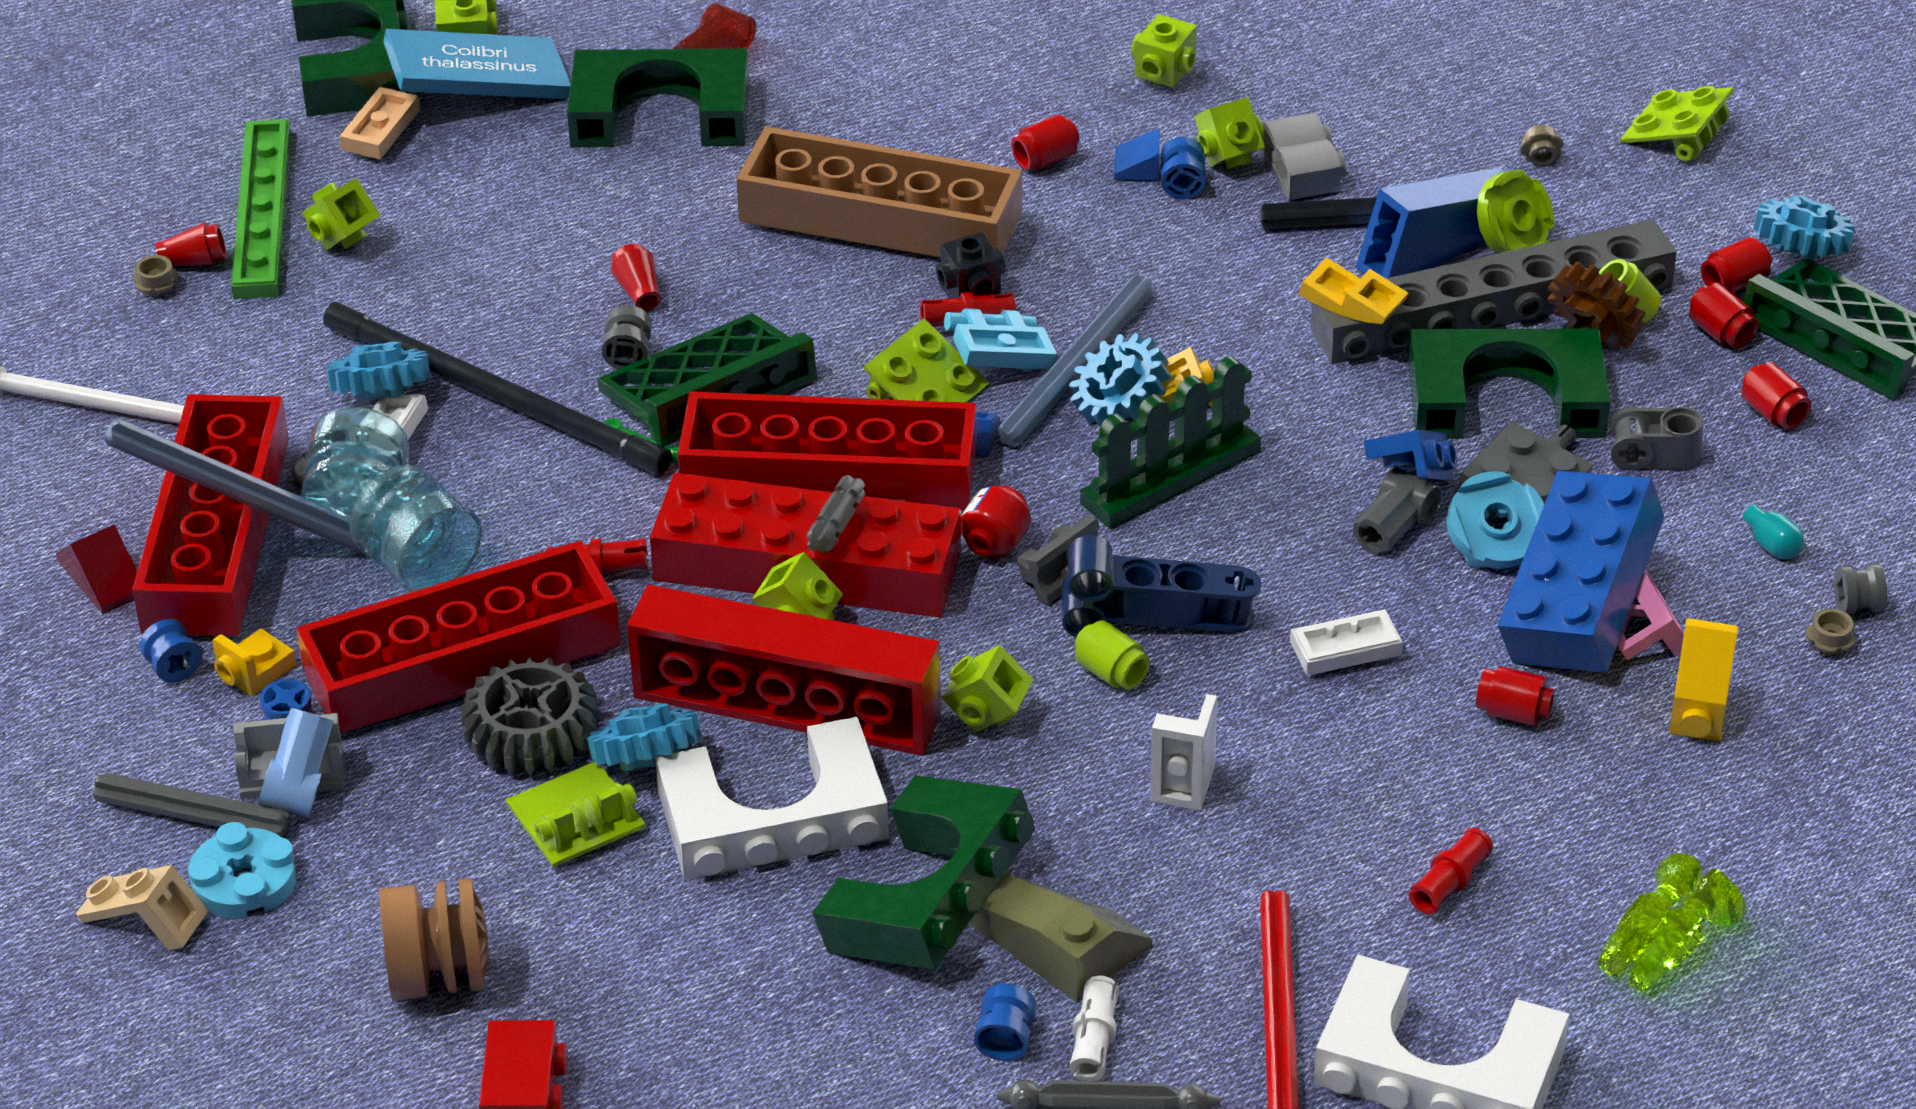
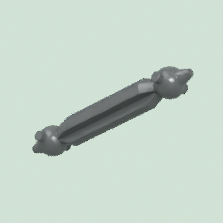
M1023 1079L1015 1082L1009 1088L997 1091V1100L1010 1104L1013 1109H1036L1038 1106L1043 1109H1209L1220 1105V1096L1207 1092L1202 1086L1195 1083L1186 1084L1177 1090L1165 1083L1053 1080L1038 1087L1033 1081Z

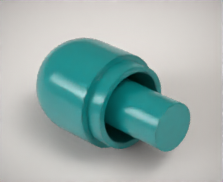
M1752 504L1745 510L1742 518L1754 528L1753 537L1756 539L1757 544L1773 557L1788 560L1796 557L1802 551L1805 541L1804 534L1801 528L1783 513L1776 511L1766 513L1756 504Z

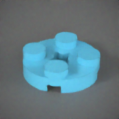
M1491 471L1470 477L1462 484L1449 505L1446 517L1448 534L1454 546L1463 554L1465 561L1474 568L1506 569L1520 565L1541 515L1544 503L1537 491L1527 483L1523 486L1519 482L1511 480L1512 475ZM1489 511H1495L1498 517H1506L1509 522L1505 523L1503 528L1499 530L1490 527L1486 520L1489 517Z
M238 822L227 823L218 828L216 836L207 840L196 850L188 867L191 887L209 910L208 912L227 919L248 918L247 910H255L262 906L265 913L277 908L291 895L297 881L293 848L290 841L268 830L246 828L245 825ZM241 869H252L253 873L243 872L238 877H234L233 874Z

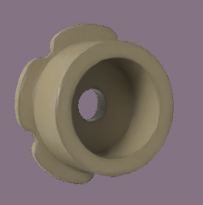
M1537 125L1524 133L1523 141L1520 145V153L1525 156L1527 162L1544 166L1561 156V148L1564 142L1553 127Z
M151 255L142 258L135 265V273L133 275L135 287L140 292L146 293L149 296L166 294L173 287V282L178 280V272L172 267L171 261L167 257Z
M1824 609L1815 614L1812 625H1809L1806 629L1807 640L1815 643L1817 650L1824 654H1839L1842 651L1851 649L1856 642V637L1853 636L1855 634L1854 622L1847 613L1841 610Z

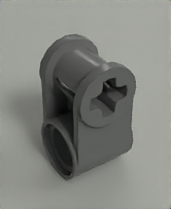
M1632 406L1616 411L1610 421L1611 434L1615 437V441L1611 446L1612 461L1618 467L1626 470L1671 469L1687 471L1695 468L1700 463L1702 455L1704 425L1702 415L1696 410L1687 407L1639 408ZM1631 420L1635 421V433L1630 431ZM1629 444H1634L1633 457L1629 455Z

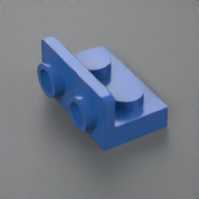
M1415 430L1364 440L1367 460L1382 461L1384 468L1399 467L1403 470L1416 468L1419 480L1453 481L1452 469L1457 468V454L1451 440L1447 441L1446 433Z

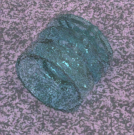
M362 407L340 408L324 415L312 427L308 440L301 497L370 526L377 533L387 530L399 519L404 504L405 476L408 470L410 453L407 434L394 419L376 410Z
M413 465L394 467L377 476L361 493L353 507L349 522L351 540L366 556H369L378 566L383 567L389 576L408 592L461 577L469 569L478 554L483 536L481 520L475 512L454 494L448 493L439 481L434 480L427 471Z

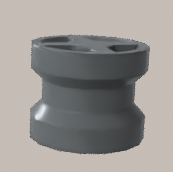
M1879 563L1867 564L1861 570H1854L1851 566H1839L1836 568L1834 594L1838 610L1848 615L1855 614L1858 609H1867L1870 613L1884 612L1887 603V585L1883 568Z

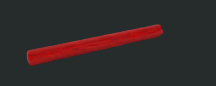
M1268 889L1262 893L1260 904L1268 1109H1299L1289 895L1284 890L1274 892Z

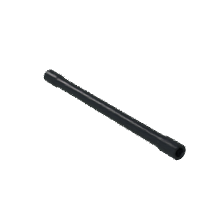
M336 301L332 302L324 312L323 324L327 328L356 341H364L371 345L400 342L401 348L404 351L410 349L426 351L431 372L616 454L625 462L654 475L662 476L671 464L672 453L669 449L640 436L629 435L380 324L372 320L368 315Z

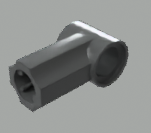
M1394 467L1384 478L1378 492V498L1353 523V536L1358 539L1362 549L1377 556L1382 551H1389L1414 523L1424 526L1433 518L1441 501V487L1430 481L1419 480L1418 476L1399 467Z

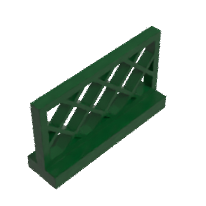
M1804 259L1771 279L1760 274L1749 279L1743 302L1754 311V317L1759 321V330L1893 400L1904 394L1908 379L1916 375L1915 312L1811 259ZM1807 276L1817 282L1802 281V278ZM1808 296L1827 297L1828 300L1809 299ZM1840 298L1852 299L1856 302L1841 301ZM1847 316L1866 317L1867 320L1850 319ZM1879 318H1888L1893 321H1879ZM1886 336L1905 337L1906 340L1888 339Z
M750 313L597 378L600 392L650 426L651 439L664 447L681 439L689 392L782 395L818 378L813 338L803 332L789 337L755 314ZM750 331L757 335V336H740V335H743V334H745V333H747V332H750ZM705 350H719L718 353H706V352H703V351H705ZM730 350H734V351H751V353H729V352H730ZM666 367H680V369H663V368H666ZM691 367H713L712 370L691 369ZM628 383L641 384L640 386H623ZM652 384H673V386H652Z

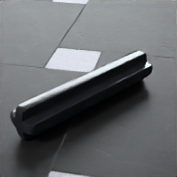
M1377 197L1267 203L1261 205L1260 222L1264 230L1369 224Z

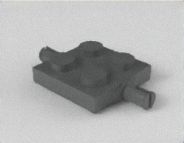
M1511 421L1461 472L1458 487H1461L1470 477L1480 473L1491 471L1504 472L1512 475L1510 479L1519 482L1523 486L1526 483L1537 491L1545 504L1557 471L1591 473L1593 464L1565 450L1576 439L1575 431L1571 427L1567 430L1568 425H1561L1549 439H1544ZM1489 511V517L1486 522L1492 527L1501 517H1498L1495 511Z

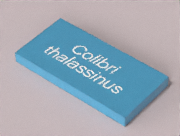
M386 29L383 42L400 91L569 99L570 81L553 38Z

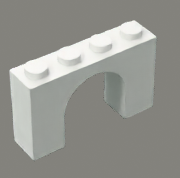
M858 717L807 726L809 764L816 787L801 801L780 809H752L739 805L725 796L718 786L706 746L675 752L670 755L655 756L658 794L684 880L889 839L887 800Z
M1357 954L1316 1047L1314 1085L1328 1088L1337 1093H1346L1377 1102L1392 1109L1543 1108L1565 1052L1569 1013L1516 999L1498 1043L1487 1055L1476 1061L1461 1065L1430 1063L1410 1054L1394 1036L1407 1006L1410 969Z

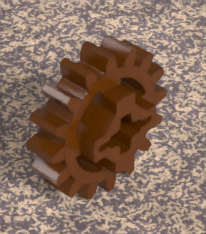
M1575 262L1572 267L1566 264L1548 286L1547 290L1552 293L1548 297V302L1558 306L1554 311L1555 316L1565 318L1568 321L1565 326L1567 329L1599 328L1602 347L1607 343L1613 351H1617L1620 346L1627 349L1645 327V323L1642 321L1646 315L1645 311L1635 307L1640 301L1638 297L1629 296L1625 292L1628 288L1625 283H1622L1617 278L1613 279V274L1609 271L1605 275L1599 274L1597 267L1593 264L1587 270L1580 262Z

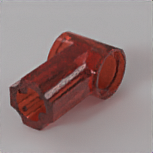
M713 3L702 15L700 26L676 44L673 49L749 48L755 38L756 21L753 17L721 3Z

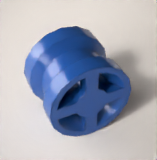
M163 619L156 622L141 637L140 651L145 659L152 663L154 672L162 681L173 683L187 679L201 664L202 651L200 647L189 637V632L178 620Z
M277 680L266 686L260 694V706L265 715L264 720L287 718L291 708L314 714L310 707V689L300 680Z

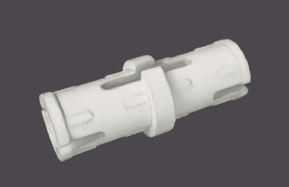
M1093 976L1087 979L1084 985L1082 1009L1076 1015L1073 1022L1072 1033L1076 1041L1069 1070L1071 1073L1075 1072L1074 1077L1082 1081H1097L1104 1076L1107 1049L1116 1036L1117 1024L1113 1016L1119 995V986H1114L1115 981L1106 976Z

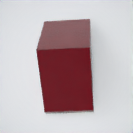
M115 524L73 542L56 553V558L60 565L102 614L134 600L132 589L137 570Z

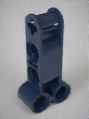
M1086 535L1075 539L1068 548L1069 576L1063 581L1061 586L1063 628L1070 635L1077 637L1085 626L1104 620L1110 623L1230 633L1243 632L1253 625L1255 615L1252 603L1254 597L1260 593L1262 582L1256 572L1242 566L1113 555L1112 546L1107 540L1095 535ZM1238 576V577H1240V578H1239L1238 588H1237V591H1236V590H1235V586H1234V581H1235V577ZM1236 608L1238 613L1237 620L1232 622L1234 609Z

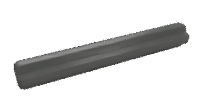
M110 773L98 775L94 783L93 797L96 801L216 827H221L231 822H238L245 825L246 828L268 830L282 838L286 837L289 831L291 817L288 811Z

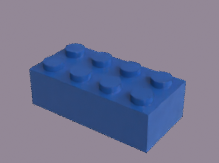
M1557 471L1497 625L1512 663L1607 673L1665 517L1652 478Z

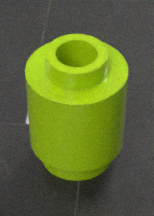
M1623 259L1610 261L1602 267L1599 274L1605 275L1609 271L1613 274V279L1617 278L1628 286L1625 292L1629 296L1638 297L1640 301L1635 307L1645 311L1646 314L1642 321L1647 323L1653 319L1661 304V295L1638 267Z
M1101 620L1094 624H1089L1076 637V662L1112 687H1123L1126 690L1135 688L1146 676L1150 667V658L1144 653L1143 646L1108 622Z

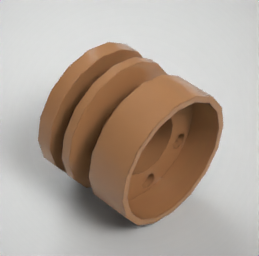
M472 878L458 879L460 903L449 904L446 882H437L434 906L423 908L421 897L415 884L379 889L385 961L392 1001L428 997L430 973L433 971L442 972L449 994L458 993L456 969L466 967L468 968L471 991L485 990L484 978L488 959H490L484 906H482L475 891Z

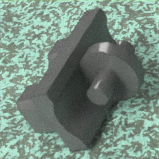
M1086 516L1072 527L1062 525L1052 532L1049 543L1038 551L1029 549L1018 557L1017 563L1022 580L1026 583L1034 584L1039 602L1050 604L1062 595V583L1069 576L1068 548L1079 537L1086 535L1098 536L1099 522L1097 518Z

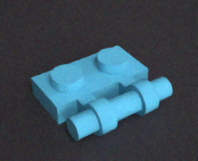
M965 308L961 313L947 312L945 314V330L955 331L953 341L965 366H973L978 369H988L990 367L1017 368L1029 371L1032 369H1050L1055 363L1057 353L1044 327H1037L1035 316H1024L1019 311L1003 310L1000 315L982 314L980 309Z

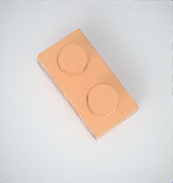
M379 87L339 136L341 150L381 160L420 111L419 96Z

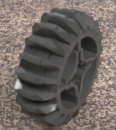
M531 656L526 663L516 664L509 659L508 666L504 669L491 666L488 677H476L474 688L466 690V698L462 705L463 711L461 712L464 739L468 743V748L473 749L477 761H487L492 771L505 766L510 777L519 770H526L529 776L532 777L535 770L545 769L552 774L554 766L557 764L571 767L574 756H586V749L588 747L587 737H591V732L597 731V728H599L598 721H600L597 694L593 689V684L588 683L583 672L572 671L569 662L556 667L551 657L542 663H535Z

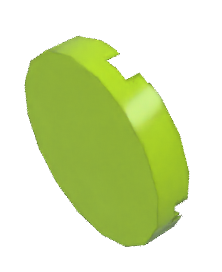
M1520 169L1496 173L1484 183L1478 195L1476 213L1479 229L1487 246L1496 254L1544 244L1550 241L1546 239L1548 237V230H1552L1554 226L1551 199L1544 185L1537 178L1531 179L1528 175H1525L1528 172Z

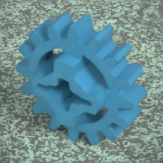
M1791 196V199L1783 198L1782 202L1774 199H1769L1768 203L1761 202L1757 210L1753 230L1758 231V237L1769 238L1768 243L1774 245L1779 251L1795 253L1804 259H1818V255L1826 257L1827 253L1835 256H1841V252L1848 253L1856 225L1851 224L1852 219L1850 217L1840 216V211L1830 204L1809 200L1806 196Z
M1134 333L1127 342L1124 336L1120 334L1117 335L1113 345L1109 346L1105 341H1102L1100 343V352L1096 355L1087 352L1085 357L1088 364L1074 369L1079 379L1069 384L1070 389L1074 393L1071 401L1089 424L1096 421L1101 426L1103 421L1113 414H1119L1124 419L1131 416L1134 420H1137L1138 408L1145 398L1150 395H1165L1166 389L1161 382L1171 378V374L1166 368L1170 363L1150 337L1143 340L1139 333Z
M400 342L360 345L352 348L353 353H349V356L344 357V360H335L331 362V365H326L330 391H338V394L352 392V395L355 394V399L359 401L384 397L393 398L403 395L404 389H407V386H412V382H423L426 377H430L426 351H418V349L404 351L401 348Z
M660 703L642 708L634 707L619 712L620 715L609 720L610 725L602 726L600 731L591 732V737H587L592 761L596 762V765L607 763L608 766H613L619 763L621 770L630 771L642 767H656L655 756L670 755L679 752V749L688 748L690 743L700 741L699 737H702L697 713L693 712L692 709L685 711L675 709L670 711L668 704Z

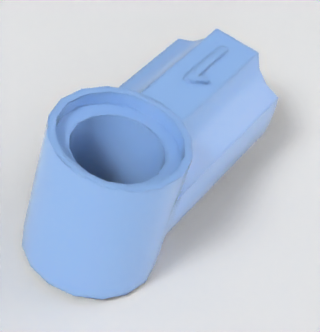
M295 708L290 709L280 738L281 742L276 759H271L258 804L286 810L291 814L309 818L322 776L318 772L334 720Z

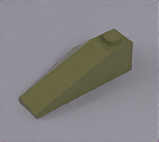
M1008 872L998 881L983 902L980 910L969 922V924L1076 1003L1083 999L1084 985L1087 979L1093 976H1106L1110 978L1152 946V938L1115 911Z

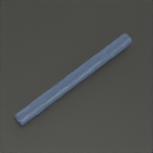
M1139 274L1133 275L998 427L1000 434L998 440L1002 445L1008 444L1011 448H1016L1027 438L1070 389L1069 384L1079 378L1074 369L1088 364L1085 354L1087 352L1095 355L1099 353L1100 343L1105 341L1109 344L1152 295L1150 287L1153 285L1149 278H1143Z
M122 419L112 421L107 429L104 441L108 446L360 554L369 553L375 544L377 531L374 528Z

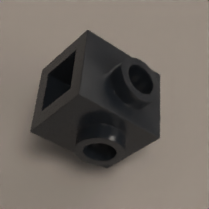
M983 232L940 244L941 263L936 265V275L940 287L948 298H960V294L972 292L973 296L1001 294V275L1005 274L1006 271L1004 257L999 248L992 247Z

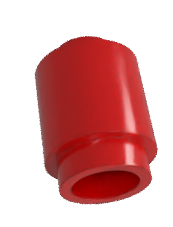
M1056 114L1021 129L1018 136L1012 138L1011 148L1015 160L1022 169L1029 170L1033 168L1034 170H1040L1075 155L1080 136L1073 121L1066 119L1060 114Z
M1747 237L1711 253L1708 259L1701 265L1702 280L1705 286L1720 283L1734 294L1747 288L1749 279L1758 274L1768 278L1772 264L1771 254L1764 244L1752 237Z
M1720 283L1701 287L1690 300L1689 318L1722 346L1730 345L1734 349H1739L1745 346L1757 332L1759 321L1754 317V311Z
M1767 362L1762 365H1756L1744 376L1741 390L1742 398L1774 426H1782L1788 430L1799 426L1809 415L1812 402L1808 398L1806 389L1775 363Z
M1498 666L1496 670L1485 668L1477 690L1476 707L1487 710L1488 716L1537 726L1540 717L1548 719L1551 714L1555 689L1547 687L1548 678L1546 676Z

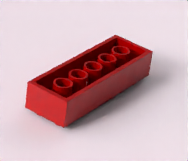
M689 392L678 450L679 473L834 492L840 479L849 475L853 479L860 478L865 483L863 490L866 497L905 500L907 502L934 504L965 510L971 502L977 449L976 403Z
M187 394L174 442L277 486L289 442L282 396ZM166 470L132 589L141 634H144L156 622L163 619H175L184 625L189 635L219 636L222 634L224 636H239L270 515Z
M674 473L650 535L653 581L755 594L772 567L805 552L843 593L837 603L838 605L942 618L961 555V508L864 496L859 506L855 508L856 511L842 534L837 537L838 540L832 550L823 554L818 550L812 551L807 546L809 540L806 534L812 524L817 521L818 514L833 492Z
M582 540L296 627L303 672L323 713H337L340 734L465 695L466 690L474 688L476 677H488L491 666L500 669L507 668L509 659L516 664L526 663L530 656L535 663H542L551 657L553 663L557 666L621 646L617 601Z
M647 584L627 624L633 695L637 699L666 703L672 706L806 733L807 726L858 717L867 745L924 756L941 716L940 641L649 584Z

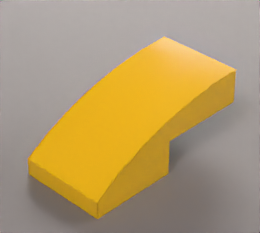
M1327 257L1302 282L1298 293L1300 296L1326 310L1354 320L1375 324H1383L1408 296V292L1371 269L1359 278Z

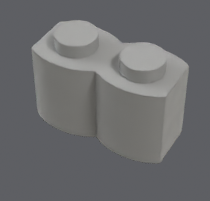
M1315 113L1263 122V143L1265 148L1262 150L1270 169L1276 174L1278 184L1286 199L1292 200L1340 191L1341 177L1346 176L1345 158L1342 151L1335 150L1329 126L1322 124Z

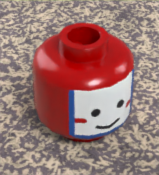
M988 486L982 488L961 515V534L970 550L977 555L992 558L1007 557L1012 553L1029 530L1032 520L1025 498L1017 490L1009 486Z

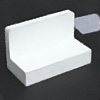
M1206 695L1198 721L1156 714L1152 726L1150 801L1196 810L1202 809L1215 768L1217 696Z

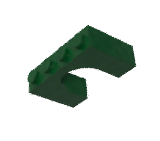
M291 0L297 42L343 36H354L371 40L363 46L347 51L299 56L307 117L359 111L379 87L400 91L383 41L386 29L408 30L404 0Z
M748 48L575 50L567 108L570 147H614L617 118L622 109L637 99L659 94L684 97L699 106L701 147L745 146L750 88Z
M1599 328L1411 329L1408 369L1415 430L1446 433L1447 439H1463L1466 411L1465 391L1473 384L1485 379L1512 377L1529 381L1542 388L1550 396L1554 404L1557 430L1561 425H1568L1567 430L1571 427L1576 433V438H1606L1610 397Z
M915 775L890 808L905 849L945 854L953 857L942 868L931 875L904 884L887 885L838 878L812 912L827 953L936 970L1036 830L1022 789Z

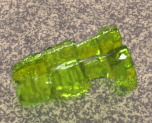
M1669 854L1657 866L1655 871L1657 889L1655 892H1647L1645 895L1640 894L1626 913L1622 915L1617 929L1610 935L1599 956V969L1612 977H1617L1634 961L1635 964L1632 967L1628 982L1630 987L1642 993L1657 983L1672 967L1674 968L1684 962L1699 946L1700 942L1705 938L1701 928V924L1705 920L1709 919L1714 924L1722 927H1730L1738 924L1747 911L1742 893L1723 872L1711 868L1703 876L1699 861L1689 854ZM1676 903H1686L1683 907L1671 909Z

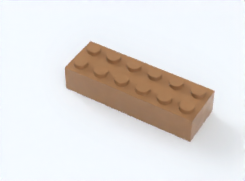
M767 126L764 127L736 178L739 222L801 232L806 235L841 239L847 242L886 247L891 250L920 253L937 258L941 257L940 244L983 232L992 247L999 248L1003 255L1022 215V170Z

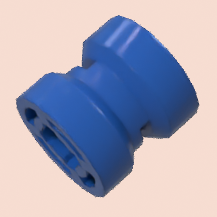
M1177 137L1168 141L1161 150L1162 187L1171 197L1189 199L1197 196L1205 187V150L1197 140L1189 137Z
M996 984L987 989L981 1005L982 1017L977 1022L974 1032V1044L982 1054L999 1061L1017 1060L1025 1054L1030 1040L1029 1028L1034 1022L1037 1011V1001L1034 996L1025 988L1014 984Z

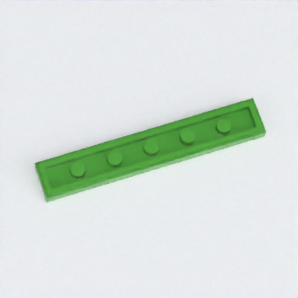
M287 119L247 121L245 123L231 281L233 299L279 296L291 141L290 121Z

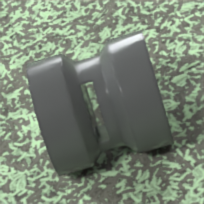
M623 305L613 309L606 320V334L601 349L604 360L612 367L620 369L648 357L652 319L643 309L633 305Z

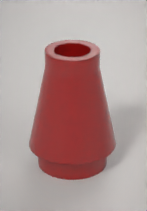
M203 222L167 240L156 242L157 255L167 257L171 261L172 267L216 266L218 260H223L227 257L224 237L218 224L208 225L206 222Z
M636 243L627 244L619 248L612 256L611 274L630 296L636 307L644 311L656 308L661 303L662 297L658 289L653 254L645 249L644 246Z

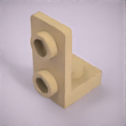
M172 865L149 870L141 868L130 874L116 877L107 875L98 879L87 890V899L76 915L82 923L137 912L168 950L183 948L209 910Z

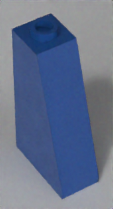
M1492 168L1380 188L1356 268L1364 274L1371 269L1384 278H1391L1435 268L1486 243L1480 232L1476 213L1478 195L1488 179L1496 173L1503 171L1499 168Z

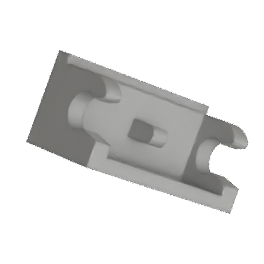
M337 713L319 715L334 720L318 772L322 776L317 792L345 789L344 752ZM287 718L234 723V739L237 753H234L241 800L260 797L271 759H276L281 742L280 738Z

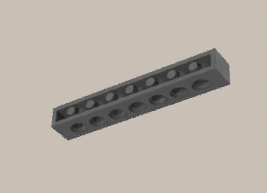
M1651 219L1386 278L1408 292V296L1383 324L1354 320L1312 303L1311 332L1330 363L1336 364L1409 347L1411 329H1490L1552 315L1558 306L1548 302V297L1552 293L1547 289L1566 264L1572 267L1575 262H1580L1586 270L1593 264L1600 271L1610 261L1623 259L1626 262L1635 264L1657 290L1673 287L1677 251L1655 220Z

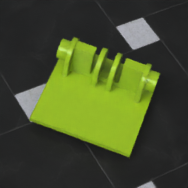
M1704 86L1694 91L1676 92L1673 89L1661 91L1652 97L1649 105L1633 120V124L1620 138V142L1630 143L1672 139L1676 149L1675 153L1680 160H1695L1701 154L1704 146L1710 143L1720 127L1728 120L1729 108L1725 102L1734 92V88L1715 89L1713 86Z
M925 319L917 323L863 367L871 376L869 386L866 388V393L870 399L893 398L894 400L969 402L990 384L973 366H965L960 353Z
M592 762L505 799L507 806L552 867L646 828V823L632 806V804L637 803V796L633 787L629 783L623 786L619 783H614L601 765H596V762Z

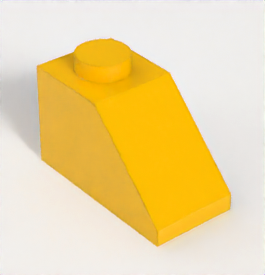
M1687 618L1669 734L1721 742L1738 626Z

